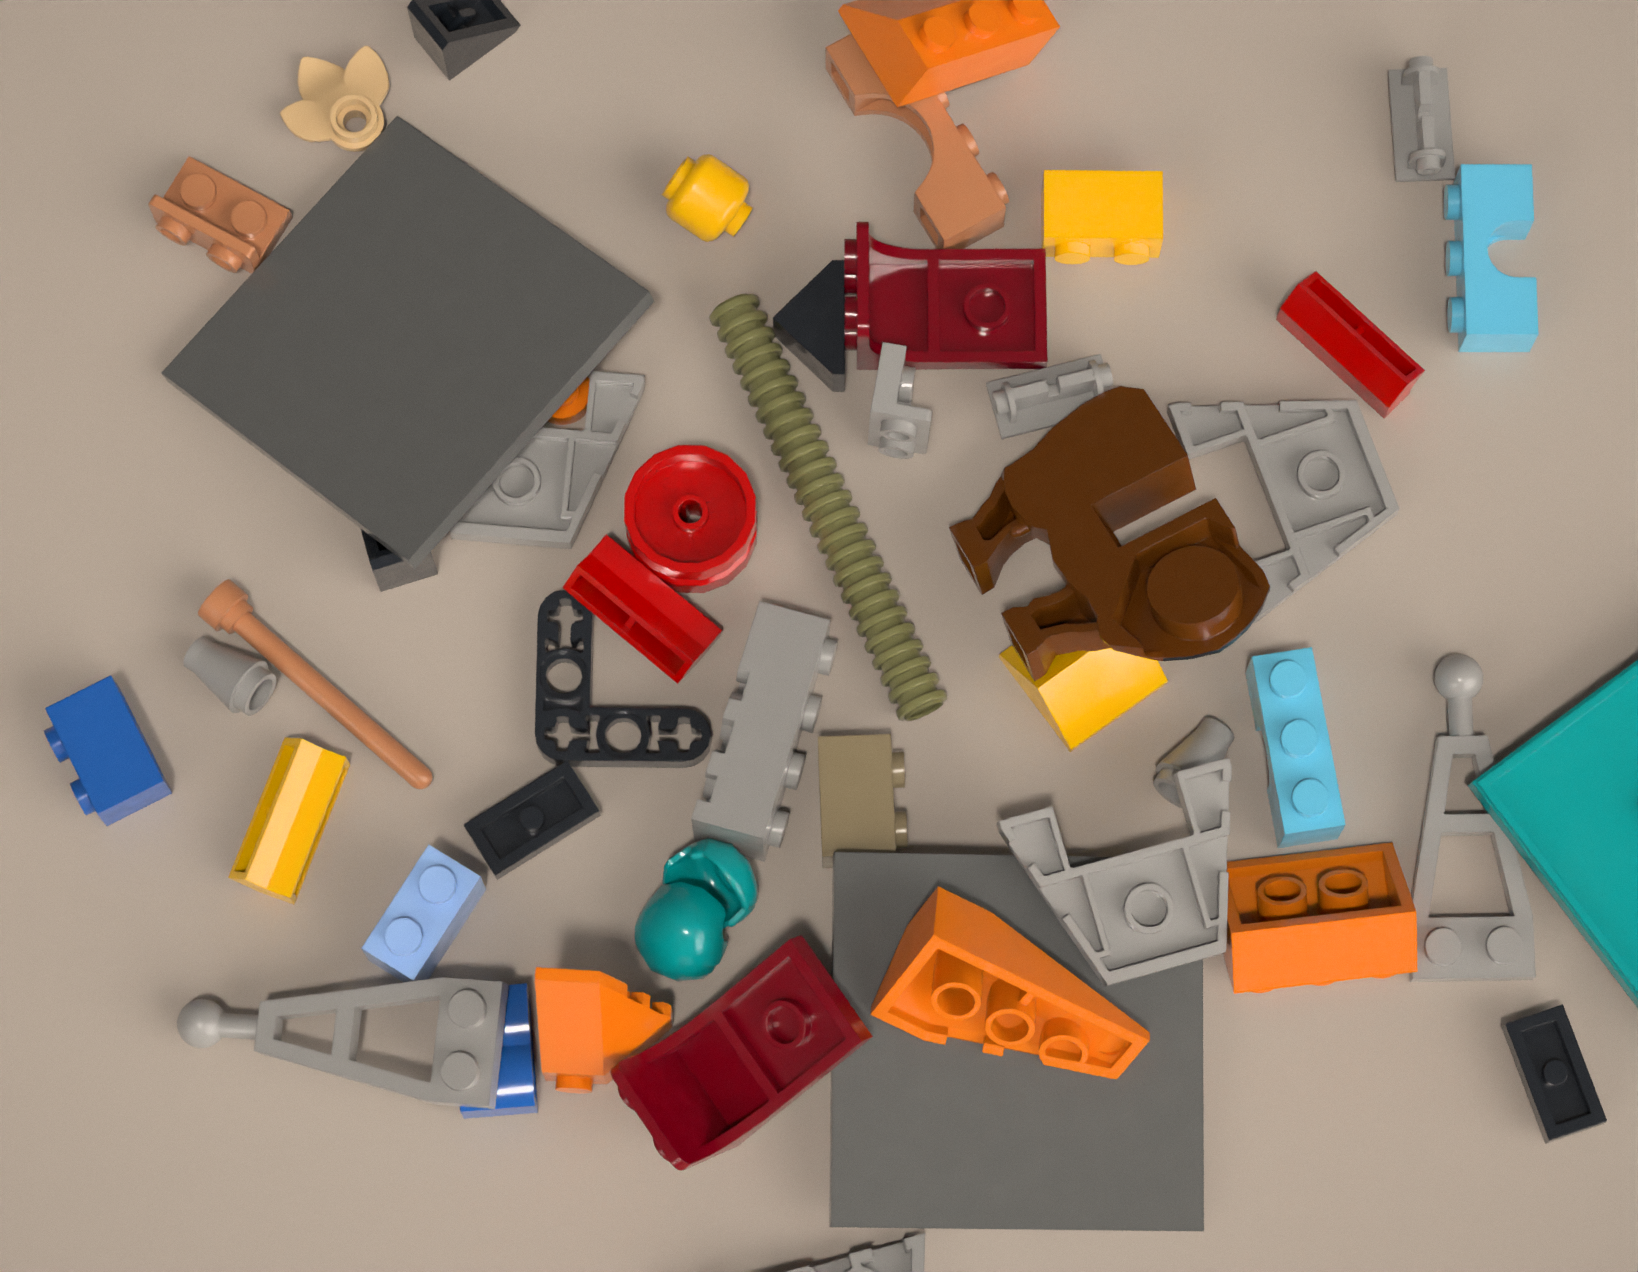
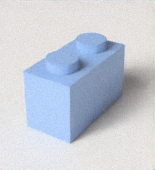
M428 845L361 949L367 959L402 982L429 979L486 891L481 876Z

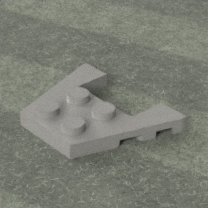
M592 371L590 373L585 429L581 431L542 427L451 528L450 534L452 539L572 549L643 395L645 388L644 375Z
M1357 400L1280 401L1279 405H1244V402H1221L1220 406H1191V403H1175L1168 406L1167 414L1177 440L1187 453L1189 460L1240 442L1246 444L1287 550L1255 561L1263 569L1270 584V592L1263 609L1253 623L1258 622L1398 514L1400 508Z
M1230 758L1178 771L1173 774L1190 836L1071 868L1053 806L1000 820L996 823L999 834L1104 987L1226 952L1229 872H1227L1228 835H1230V812L1228 810L1229 782H1231L1232 778Z

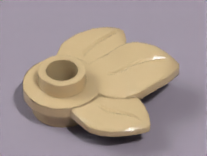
M369 46L359 49L350 59L345 70L325 60L308 56L303 57L300 60L298 70V87L303 100L286 106L280 112L283 122L296 137L308 142L332 140L336 146L346 151L359 152L366 150L385 128L384 115L380 105L385 99L390 85L383 61ZM358 117L366 121L365 127L358 132H351L345 128L347 122L352 118Z

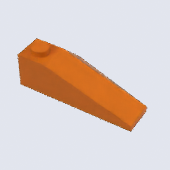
M939 886L907 925L872 1003L870 1015L924 1041L945 1045L947 1037L980 1043L983 1044V1053L1003 1056L1004 1048L1039 1055L1042 1063L1047 1066L1116 1080L1150 1041L1149 1031L995 914Z

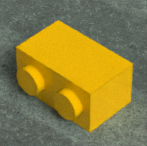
M1044 170L1041 188V248H1046V257H1055V261L1062 264H1082L1088 262L1090 257H1114L1115 262L1124 265H1138L1148 262L1149 258H1159L1163 242V171Z

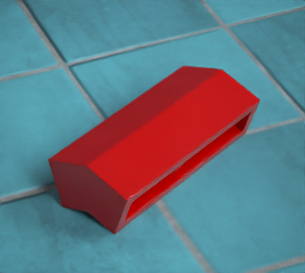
M1317 271L1298 283L1279 309L1276 320L1384 419L1410 394L1413 385L1425 371Z
M607 534L576 566L562 587L677 684L697 665L720 638L722 633L718 626Z

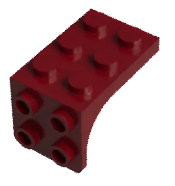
M856 222V239H844V294H856V296H845V351H856L857 370H878L883 342L907 346L905 366L914 367L916 370L1042 369L1047 367L1046 248H902L874 239L869 234V222Z
M802 935L789 939L689 1023L645 1051L621 1060L611 1068L610 1073L618 1086V1093L623 1102L636 1112L652 1135L653 1143L658 1153L677 1170L684 1171L739 1146L873 1036Z

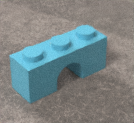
M1461 164L1453 184L1445 185L1443 201L1445 220H1454L1455 241H1447L1445 254L1447 276H1456L1457 297H1449L1448 331L1449 333H1458V352H1530L1539 334L1536 277H1512L1503 274L1492 264L1488 255V247L1502 240L1526 239L1534 222L1532 164Z
M1312 647L1252 656L1245 675L1255 729L1262 732L1269 768L1267 794L1277 848L1336 840L1346 824Z

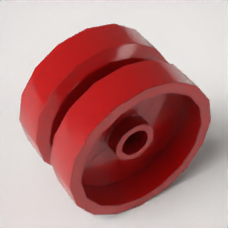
M677 445L654 454L635 471L625 493L624 523L627 541L633 557L677 593H706L729 584L747 567L757 544L756 496L746 472L728 455L705 445ZM690 515L701 517L697 522L688 523Z

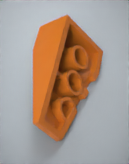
M536 967L535 991L541 1068L545 1081H555V1090L579 1094L592 1093L593 1084L607 1085L613 1080L610 1073L611 1068L621 1060L650 1048L673 1028L672 1006L665 1002H652L651 1009V995L644 992L627 991L628 984L601 971Z

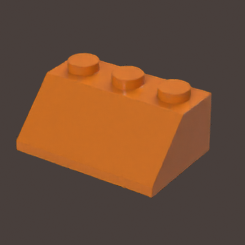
M855 0L843 4L838 10L897 108L1027 66L1060 28L1044 0Z
M1392 842L1227 862V872H1229L1226 952L1223 954L1234 994L1244 992L1265 993L1278 988L1311 984L1325 986L1336 981L1370 977L1383 979L1396 974L1418 972L1416 909Z

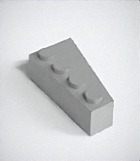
M759 601L737 672L736 681L740 682L737 693H731L723 715L720 739L723 740L721 750L716 749L712 751L706 770L703 797L707 799L706 801L697 799L691 821L695 842L709 838L729 843L743 856L763 862L766 860L769 846L781 847L789 813L781 811L780 807L786 788L797 790L806 755L796 753L802 730L813 733L821 707L822 698L813 696L818 673L829 676L837 650L838 641L828 639L830 635V620Z

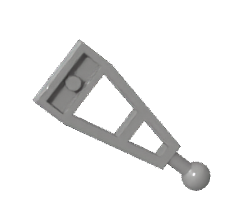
M1455 654L1448 656L1440 662L1434 678L1438 692L1448 700L1449 736H1439L1436 739L1411 894L1417 916L1418 972L1409 973L1410 982L1533 980L1536 977L1533 914L1516 848L1485 808V814H1444L1453 758H1472L1476 778L1495 765L1488 735L1474 736L1472 698L1482 688V669L1473 658L1467 655ZM1441 836H1491L1510 916L1429 918Z
M441 977L260 1001L258 1015L224 1013L217 1003L208 999H197L189 1002L182 1008L177 1019V1029L181 1038L192 1047L208 1048L218 1043L222 1037L255 1040L254 1051L260 1054L436 1105L495 1109L509 985L502 981ZM440 1000L431 1083L356 1062L362 1010ZM336 1013L331 1055L281 1041L283 1020Z

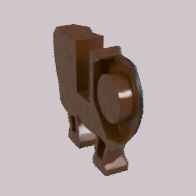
M1118 386L1083 403L1056 424L1035 448L1004 468L1001 477L995 483L990 497L972 519L964 520L949 527L958 556L981 595L995 588L1003 565L1025 543L1037 538L1050 545L1054 568L1066 583L1065 588L1048 596L1034 598L1028 606L1012 607L1001 613L1009 640L1034 681L1047 673L1055 656L1076 651H1099L1111 648L1114 651L1157 661L1189 660L1220 653L1250 628L1263 609L1270 592V584L1263 569L1239 545L1235 526L1216 498L1124 545L1120 544L1113 533L1196 490L1187 453L1144 389Z

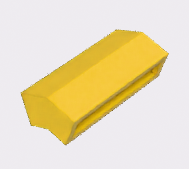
M284 737L228 878L260 893L295 905L349 770L350 763L347 757L323 749L302 738Z

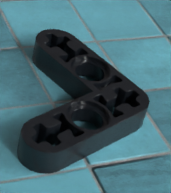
M565 590L555 591L547 596L540 605L537 623L535 738L542 757L556 766L568 761L571 767L687 768L702 762L710 752L712 740L709 724L695 710L686 708L592 707L594 627L592 612ZM563 606H571L574 616L583 617L582 622L572 623L570 633L572 648L583 645V652L566 648L547 652L548 645L560 648L558 624L549 622L550 617L559 616ZM557 664H573L582 674L579 686L570 693L562 694L555 692L547 684L548 673ZM598 722L596 740L599 753H588L590 747L588 740L569 741L568 751L562 752L557 751L554 741L546 740L547 734L557 733L558 724L568 723L573 734L590 735L587 723ZM659 722V735H675L678 733L679 725L689 724L692 734L701 736V741L691 742L689 752L684 753L678 752L677 744L674 741H657L660 753H649L651 737L648 723ZM617 723H631L641 733L640 743L631 752H615L606 743L607 732Z

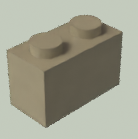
M891 734L819 736L818 768L822 868H833L834 852L896 853V848H908L906 811L894 812L893 788H905L904 752H892Z

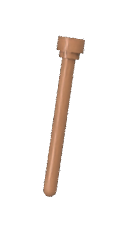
M225 580L210 593L198 611V616L215 631L223 629L229 635L236 632L412 787L421 790L431 784L433 777L428 767L251 614L253 607L247 602L248 594L232 580Z

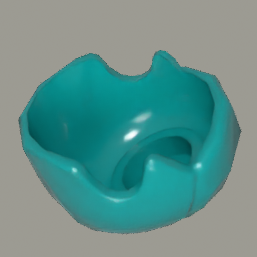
M709 838L702 839L673 855L664 865L663 885L677 882L694 885L706 890L722 904L726 911L723 929L740 923L755 908V903L758 899V884L751 864L732 844Z
M684 882L661 885L649 898L637 918L635 925L636 948L650 970L678 982L704 979L721 962L728 945V940L723 938V924L726 911L722 904L703 888Z

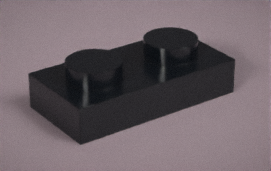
M566 761L465 823L464 828L498 880L601 815L573 768Z
M1563 1004L1503 1025L1504 1036L1545 1144L1607 1122Z

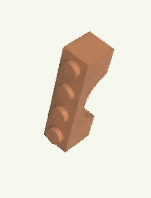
M852 34L825 47V69L854 116L877 114L896 118L913 128L925 142L932 164L926 178L914 192L913 212L935 248L964 249L1003 228L1006 212L1005 205L1009 203L1007 192L994 172L986 175L975 158V156L979 155V149L969 129L963 123L955 126L945 109L949 107L946 93L934 95L897 108Z

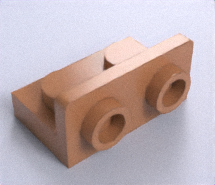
M190 156L185 161L164 197L162 198L154 194L148 203L157 223L155 228L163 236L182 246H186L190 240L207 249L206 256L212 262L232 273H237L239 268H242L252 274L271 254L293 218L289 209Z

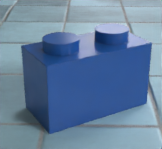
M111 675L45 708L53 726L44 730V734L60 763L70 758L79 779L71 782L70 786L86 816L96 811L104 824L109 826L172 794L121 689Z

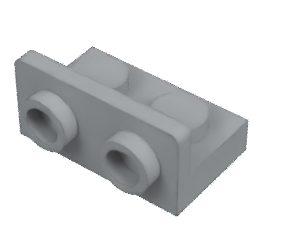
M883 342L870 410L868 445L879 447L878 451L881 454L893 458L909 459L914 456V453L926 454L932 410L911 406L916 368L905 366L907 346Z

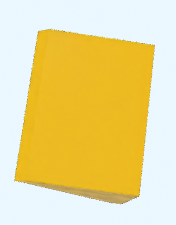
M1013 646L999 654L1000 660L1070 752L1168 682L1157 660L1114 651L1111 648L1099 651H1076L1057 655L1047 673L1036 681L1030 676Z

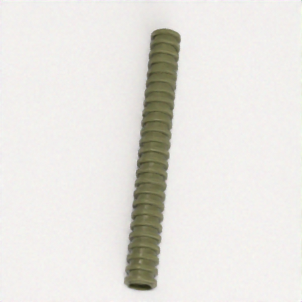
M740 294L729 298L715 307L709 316V320L712 326L720 327L717 331V337L720 342L727 343V346L724 348L727 358L735 359L732 369L735 374L743 376L740 380V386L742 390L750 391L747 397L751 407L758 408L755 417L758 423L766 425L763 429L765 438L774 441L771 445V451L773 455L781 456L778 466L781 472L789 473L786 483L789 488L797 490L794 494V500L796 504L804 505L805 507L802 510V517L804 521L812 522L809 532L812 537L820 539L817 549L820 554H827L828 556L825 560L827 570L835 571L836 573L833 577L835 586L843 587L844 589L841 593V599L843 603L851 604L852 606L848 614L851 620H858L860 623L856 631L859 637H866L868 640L864 644V648L867 653L875 655L872 665L875 670H882L883 672L880 682L883 687H890L891 689L888 699L891 704H898L899 709L896 711L898 720L909 722L922 718L939 709L944 704V701L947 700V694L945 690H938L936 687L939 683L937 673H929L928 668L931 666L930 658L920 654L923 644L921 640L913 639L912 637L915 633V627L913 623L905 622L904 620L907 616V610L905 606H898L896 603L900 595L896 589L889 588V584L892 582L890 574L881 572L884 562L881 556L873 555L876 545L873 540L865 538L868 528L865 523H858L857 521L860 517V511L858 507L850 506L849 504L852 501V494L849 490L842 489L845 483L842 474L834 473L837 463L833 457L826 456L829 446L826 441L818 439L821 435V429L819 425L811 424L813 413L810 408L803 407L806 402L803 392L795 391L798 381L795 376L787 374L790 371V364L788 360L780 359L783 349L780 344L772 342L775 338L773 328L765 327L767 316L764 311L757 310L760 305L758 297L754 294Z

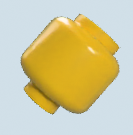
M710 154L701 155L695 161L687 156L661 194L668 199L666 204L667 216L705 242L714 241L724 231L733 237L753 208L744 202L749 192L748 180Z

